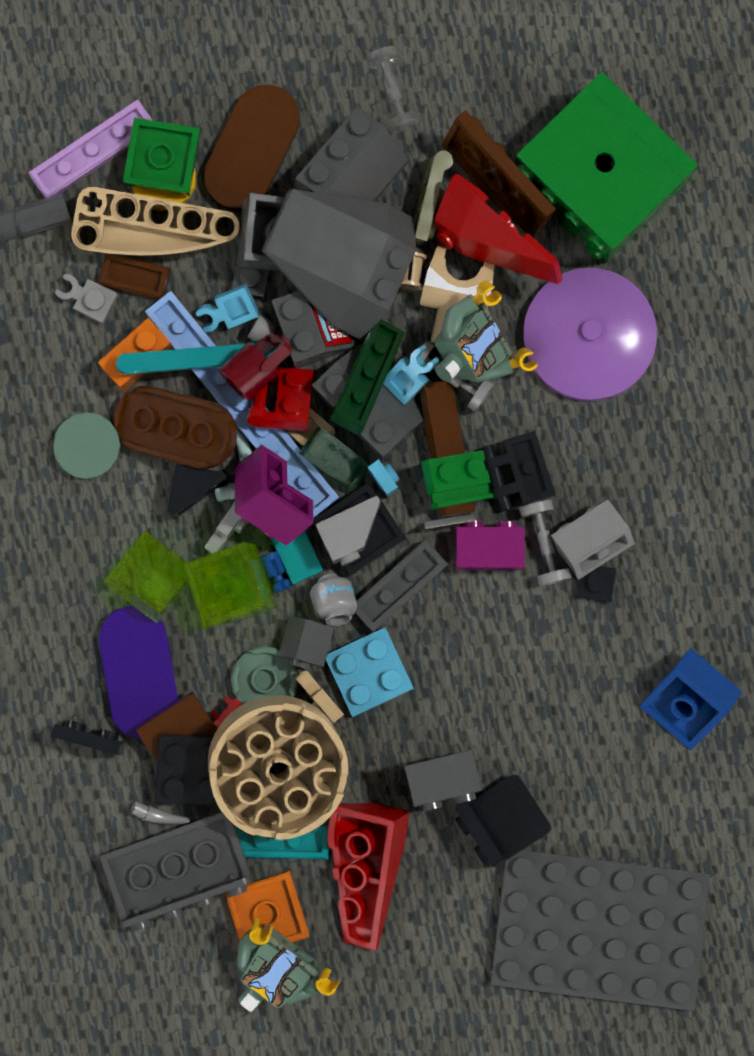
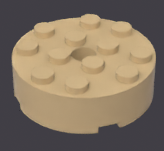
M272 695L251 700L239 706L224 719L211 741L208 754V773L213 796L227 819L239 829L253 836L259 835L275 838V840H284L299 837L313 831L335 812L344 796L343 792L348 775V759L336 728L322 711L298 698ZM274 762H281L287 765V768L279 774L269 772Z

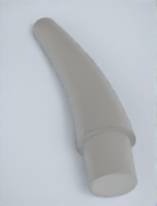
M136 801L130 811V814L150 823L165 825H186L191 823L189 817L170 814Z

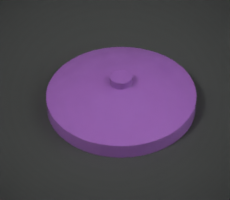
M580 268L561 274L563 280L559 284L552 282L545 284L536 294L528 308L523 326L524 348H528L534 353L526 356L528 362L535 360L538 363L537 368L533 370L546 386L562 396L579 401H600L615 397L628 390L642 377L653 358L657 342V326L653 310L639 288L615 272L600 268Z

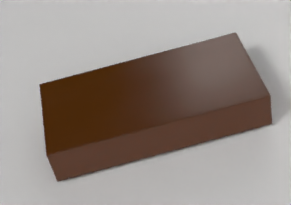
M106 253L98 284L107 288L160 300L165 296L171 268L122 255Z

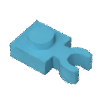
M247 284L216 295L214 299L217 304L216 306L204 304L196 311L197 317L208 314L213 319L212 322L204 325V332L214 331L218 327L219 322L225 321L227 328L230 329L255 319L260 314Z
M425 345L414 350L411 353L410 360L406 356L403 357L387 374L383 383L403 405L410 402L429 381L423 373L431 371L439 362L437 357L429 363H425L422 360V352L427 348Z

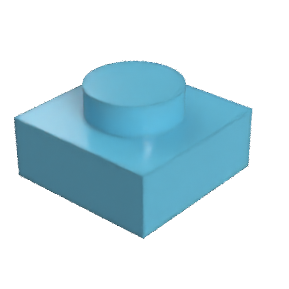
M378 459L368 466V472L386 498L398 491V486L395 482L400 479L389 463L383 466Z

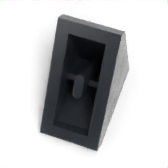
M176 464L168 505V512L171 517L176 519L213 493L216 488H220L227 483L226 475L221 471Z

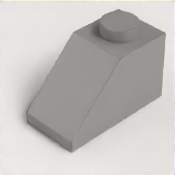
M378 496L372 497L315 524L333 564L340 561L341 565L345 566L361 558L358 552L365 549L380 507Z

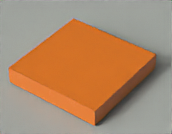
M290 871L246 884L248 891L228 898L227 892H225L239 941L252 928L253 921L256 918L260 919L258 927L263 929L266 923L272 925L275 930L291 942L310 937Z

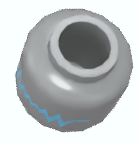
M337 574L323 575L310 590L315 616L319 621L326 623L328 626L334 627L348 623L358 608L352 583L345 577H338Z

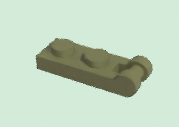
M442 150L437 152L428 160L414 215L416 245L418 246L426 243L428 239H432L436 231V223L433 216L435 208L440 207L445 193V188L441 187L443 175L453 164V157L448 151Z

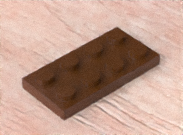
M466 110L455 118L441 146L452 155L453 159L500 211H505L511 217V222L522 235L529 233L533 238L537 237L556 208L507 156L505 148L500 143L494 142L485 132L482 123L477 118L472 117Z

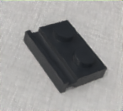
M67 720L65 726L54 724L51 735L53 738L116 755L123 754L126 742L118 740L119 733L100 728L97 735L86 732V724Z

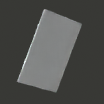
M472 514L423 523L427 529L476 521Z

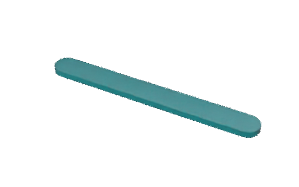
M245 344L125 353L117 358L116 368L122 374H139L221 367ZM273 346L264 356L268 357L276 347Z

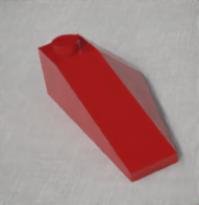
M456 173L450 180L434 219L438 230L437 238L441 244L447 249H455L463 256L559 284L563 279L558 260L529 233H524L521 236L516 226L511 222V217L505 211L498 215L485 203L489 197L478 187Z
M340 803L330 817L327 840L329 849L332 848L335 867L332 868L334 880H337L340 896L338 908L345 943L374 951L379 947L405 845L410 811L380 803Z

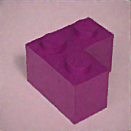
M261 444L235 467V513L243 521L250 522L264 531L268 537L275 538L286 546L314 523L313 500L287 484L286 460Z

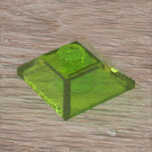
M144 531L103 583L154 622L158 623L198 573V570L148 532Z

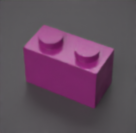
M483 521L464 522L463 527H456V570H523L525 568V527H517L516 521H498L497 527H483Z

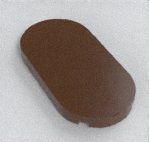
M274 85L255 86L246 91L236 103L206 164L204 172L205 184L209 194L223 208L234 211L242 210L243 200L249 193L267 195L300 125L297 103L286 90Z
M138 386L133 388L134 390L128 394H125L116 405L113 418L114 428L119 433V437L122 439L120 441L123 445L132 451L195 468L210 469L225 462L235 448L237 440L235 420L224 406L216 402L157 387Z

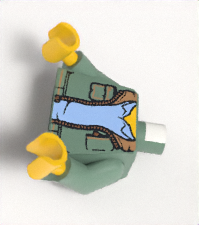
M489 281L481 282L477 287V294L475 296L472 294L468 295L448 308L445 313L441 332L435 339V346L443 360L435 368V371L446 382H450L453 378L457 380H470L473 383L490 381L514 373L513 369L521 367L525 371H533L538 366L535 360L523 363V359L526 356L534 353L528 348H520L516 352L515 358H509L513 352L486 305L494 306L498 304L502 298L498 291H493L486 296L489 291L495 288Z
M254 919L252 928L239 941L236 963L240 970V981L247 986L238 998L239 1003L245 1009L254 1012L263 1000H266L275 1008H280L284 1004L291 1005L318 994L330 996L335 993L341 980L331 981L328 979L331 969L325 968L321 975L317 976L319 973L317 960L275 930L272 925L266 923L262 929L258 927L260 919Z

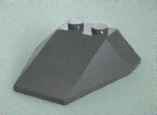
M289 189L262 251L330 325L357 339H362L389 312L416 252L415 219L387 203Z

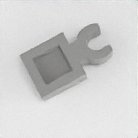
M64 274L63 279L72 284V289L68 293H63L56 289L55 294L63 301L76 300L73 307L74 311L104 325L119 296L118 293L87 279L84 287H82L75 277Z
M235 502L204 547L213 555H219L230 536L234 532L240 534L248 524V522L243 521L235 513Z

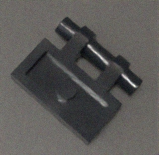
M536 431L503 440L506 452L503 455L496 456L493 444L480 448L484 451V464L486 470H488L493 488L490 490V493L493 494V501H497L500 512L513 509L509 497L513 494L519 493L522 506L555 496ZM510 465L515 481L508 485L505 484L500 467Z

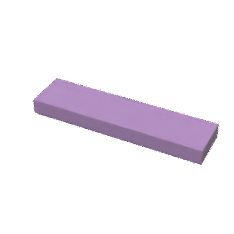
M137 99L28 172V174L45 198L58 195L129 148L134 118L152 119Z

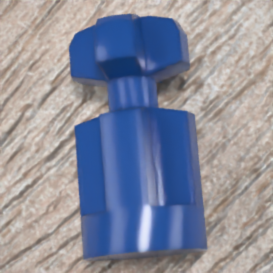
M277 551L259 558L268 578H274L276 582L272 585L276 593L284 591L291 586L289 579H283L282 577L285 569Z

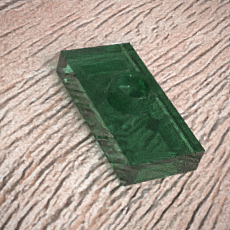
M319 426L316 427L299 452L301 456L350 492H353L368 470V466L371 465Z

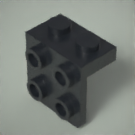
M518 775L509 776L473 801H466L455 808L459 814L455 818L458 826L466 836L471 833L478 844L474 847V850L484 865L490 863L492 867H498L551 831V824Z

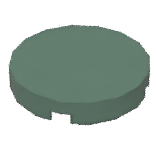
M85 412L73 415L61 424L55 434L53 448L55 458L64 471L75 478L88 480L101 478L113 469L119 460L121 444L119 433L109 420L99 414Z
M269 646L256 647L243 654L236 662L231 682L233 692L242 704L265 696L282 695L294 697L296 695L299 684L295 680V677L298 675L297 668L290 666L291 659L279 656L280 649Z

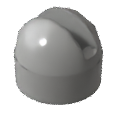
M260 314L247 338L258 343L267 334H275L273 323Z

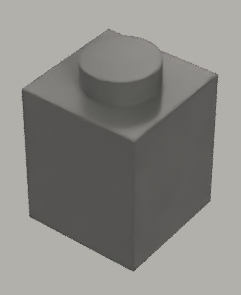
M289 616L279 656L291 659L290 666L309 670L310 665L324 667L334 627L308 619Z

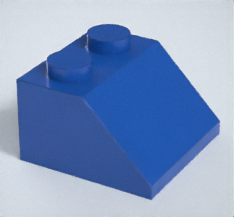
M690 648L673 665L639 707L688 749L692 750L729 713L742 694V691Z

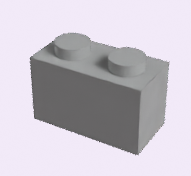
M609 500L604 501L600 505L592 506L584 515L571 523L562 525L556 533L551 535L558 553L578 580L635 544L629 526Z

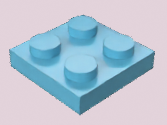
M382 628L327 654L326 661L352 717L414 689L386 628Z

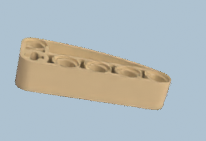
M87 187L78 195L71 235L73 243L82 250L133 256L171 255L208 249L233 241L240 234L241 223L233 213L99 187ZM92 193H97V199L102 200L101 207H95V212H91V206L86 204L87 197L92 198ZM125 199H131L135 204V212L129 218H123L118 212L119 203ZM158 205L165 206L169 212L168 219L162 224L154 223L151 218L152 209ZM196 211L200 214L202 223L198 229L188 230L185 227L184 217L188 212ZM223 217L231 218L235 224V229L229 236H221L216 229L217 222ZM86 226H92L97 233L96 240L90 245H85L80 240V232Z

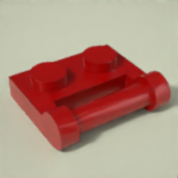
M275 367L278 375L270 381L278 383L275 412H268L265 409L268 391L267 384L253 397L252 408L248 411L247 422L255 427L308 431L314 370Z

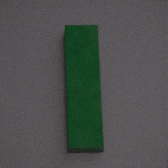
M381 319L366 334L330 416V421L358 436L362 433L405 334L404 331Z

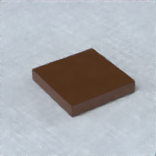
M193 691L135 727L156 762L159 733L214 735L217 731L216 726Z

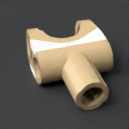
M437 246L426 274L420 301L421 306L438 309L430 343L435 345V339L441 332L448 308L470 294L475 296L477 294V287L481 282L489 281L493 284V264L484 262V266L480 268L474 278L458 280L453 278L446 268L445 254L447 248Z

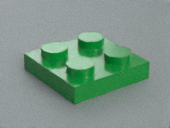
M134 118L123 184L125 186L190 196L201 133L200 128Z

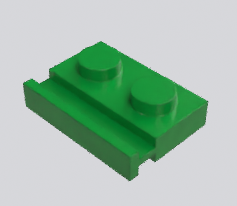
M483 450L428 459L421 462L427 492L432 497L433 504L430 505L431 510L493 498V494L489 490L488 483H491L488 470L485 468Z

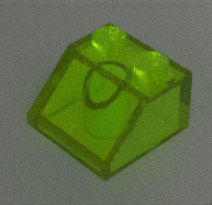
M242 542L183 564L203 629L245 620L277 608L260 559L257 544Z

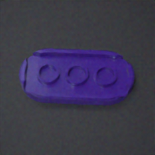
M126 606L114 611L107 617L101 627L99 644L114 722L126 735L142 740L135 727L178 701L179 697L168 635L164 623L154 612L145 607Z

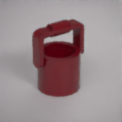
M269 333L255 346L249 342L246 343L218 371L231 388L246 402H249L278 375L275 367L293 349L290 346L289 339L280 334ZM273 346L276 347L268 357L264 356Z

